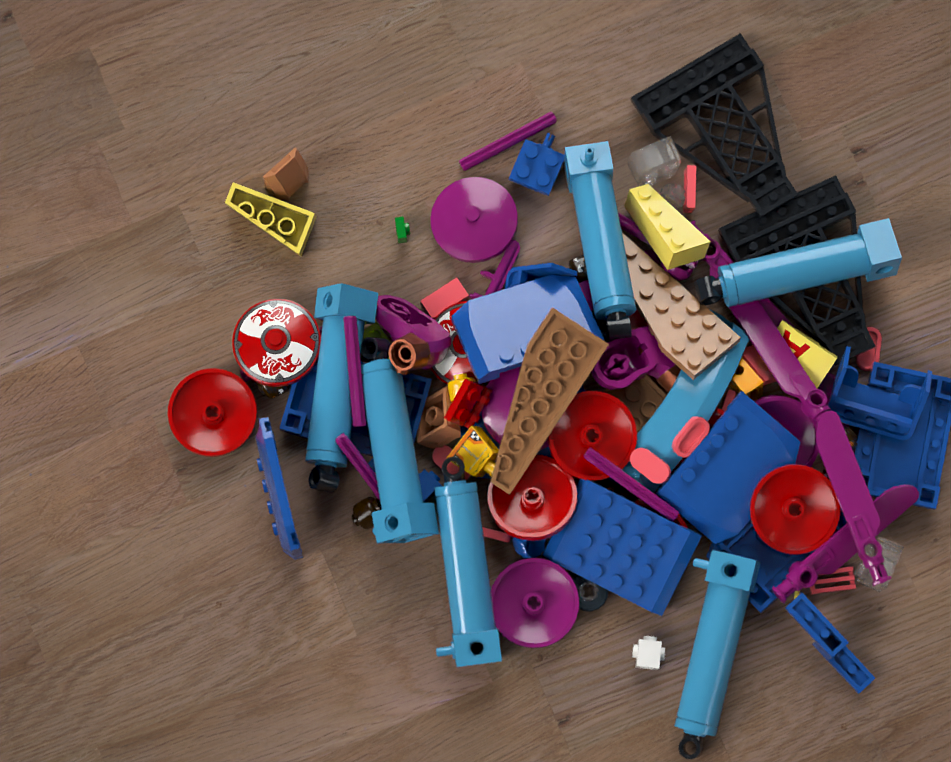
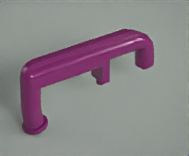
M513 239L506 249L495 274L481 270L480 274L491 280L485 295L502 289L507 274L511 270L520 251V244ZM476 292L469 295L471 300L482 296Z

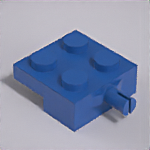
M547 133L543 144H537L525 139L509 176L510 181L544 195H550L564 163L565 156L551 148L555 138L553 134L550 138L551 133Z

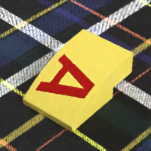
M782 320L777 327L778 331L815 387L818 388L838 356Z

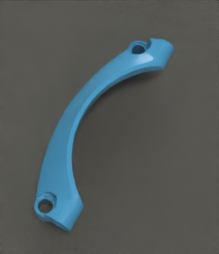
M714 311L712 312L741 337L740 342L694 380L681 369L675 383L661 405L637 433L635 449L645 448L650 450L667 463L671 471L682 459L672 449L673 439L692 417L700 416L708 422L725 393L750 340L743 329ZM630 461L622 469V471L653 493L661 485L653 483L631 465ZM608 477V478H607L608 480H610V481L613 482L614 484L620 486V484H619L618 482H616L614 479H612L611 477Z

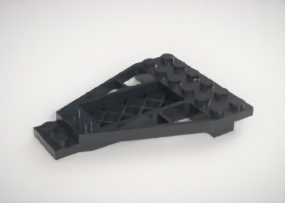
M741 33L631 97V102L653 136L667 146L670 138L660 131L684 117L688 118L701 140L686 149L672 141L676 152L747 203L750 202L760 218L798 196V193L786 176L785 167L782 162L764 64L755 50L749 47ZM755 75H759L765 102L752 110H748L734 87ZM719 96L731 99L729 109L717 106ZM716 99L715 105L707 104L712 100ZM733 103L738 109V111L732 109ZM701 107L713 110L711 119L698 117ZM764 108L767 111L774 149L752 117V115ZM715 111L728 113L726 123L714 120ZM731 114L743 117L741 126L728 124ZM700 122L710 124L708 134ZM744 122L747 123L749 128L744 127ZM712 125L725 128L723 137L710 135ZM727 128L740 131L738 141L725 138ZM742 132L755 135L753 144L740 142ZM756 139L759 141L761 146L755 145ZM712 140L721 142L720 151ZM724 143L736 145L734 155L722 153ZM702 145L706 146L726 178L690 152ZM739 146L751 149L749 159L737 156ZM754 150L766 152L764 162L752 160ZM724 158L733 160L731 169ZM735 161L748 163L746 173L734 171ZM751 164L761 166L749 173Z
M835 175L797 192L798 196L762 218L755 211L720 227L718 231L732 260L739 262L777 253L783 247H785L783 251H786L788 246L792 248L803 247L807 237L817 240L819 243L828 241L823 229L845 219L850 220L851 235L857 234L856 209L848 193L844 192L837 176ZM804 238L802 246L793 243ZM861 276L855 277L856 296L847 279L838 281L836 290L824 285L814 287L819 289L816 299L805 296L806 289H803L802 293L800 290L792 292L805 321L777 296L770 297L779 308L822 347H826L828 351L838 356L834 362L835 366L840 364L846 346L851 347L849 359L875 348V344L866 328ZM840 285H841V287H842L844 293L838 291ZM822 290L834 294L831 304L819 301ZM836 296L848 299L845 310L833 306ZM805 300L814 303L811 312ZM817 305L829 309L825 319L813 315ZM831 310L842 313L829 319ZM815 320L820 321L822 323L816 325Z

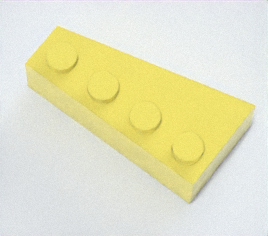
M233 182L225 203L296 254L302 256L316 220V214Z
M649 184L629 189L624 207L667 270L705 258L710 241Z

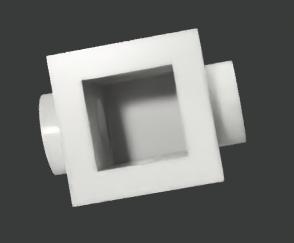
M643 636V639L638 640V644L633 645L632 658H636L635 668L659 669L660 661H664L665 647H661L662 642L657 641V637Z

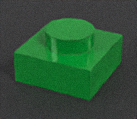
M404 216L395 217L398 244L407 243L406 236L410 235L409 222L404 223Z

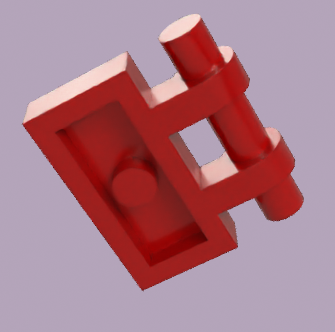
M464 379L444 418L449 422L461 426L464 425L467 428L474 426L475 422L478 423L481 418L480 413L483 407L488 405L490 401L489 396L493 390L486 386L483 387L474 381Z

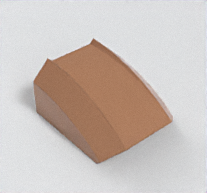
M294 148L263 176L265 188L276 199L289 200L305 183H309V169L297 148Z
M447 386L427 397L417 431L418 444L428 448H439L457 438H461L460 425L449 422L444 418L452 403Z

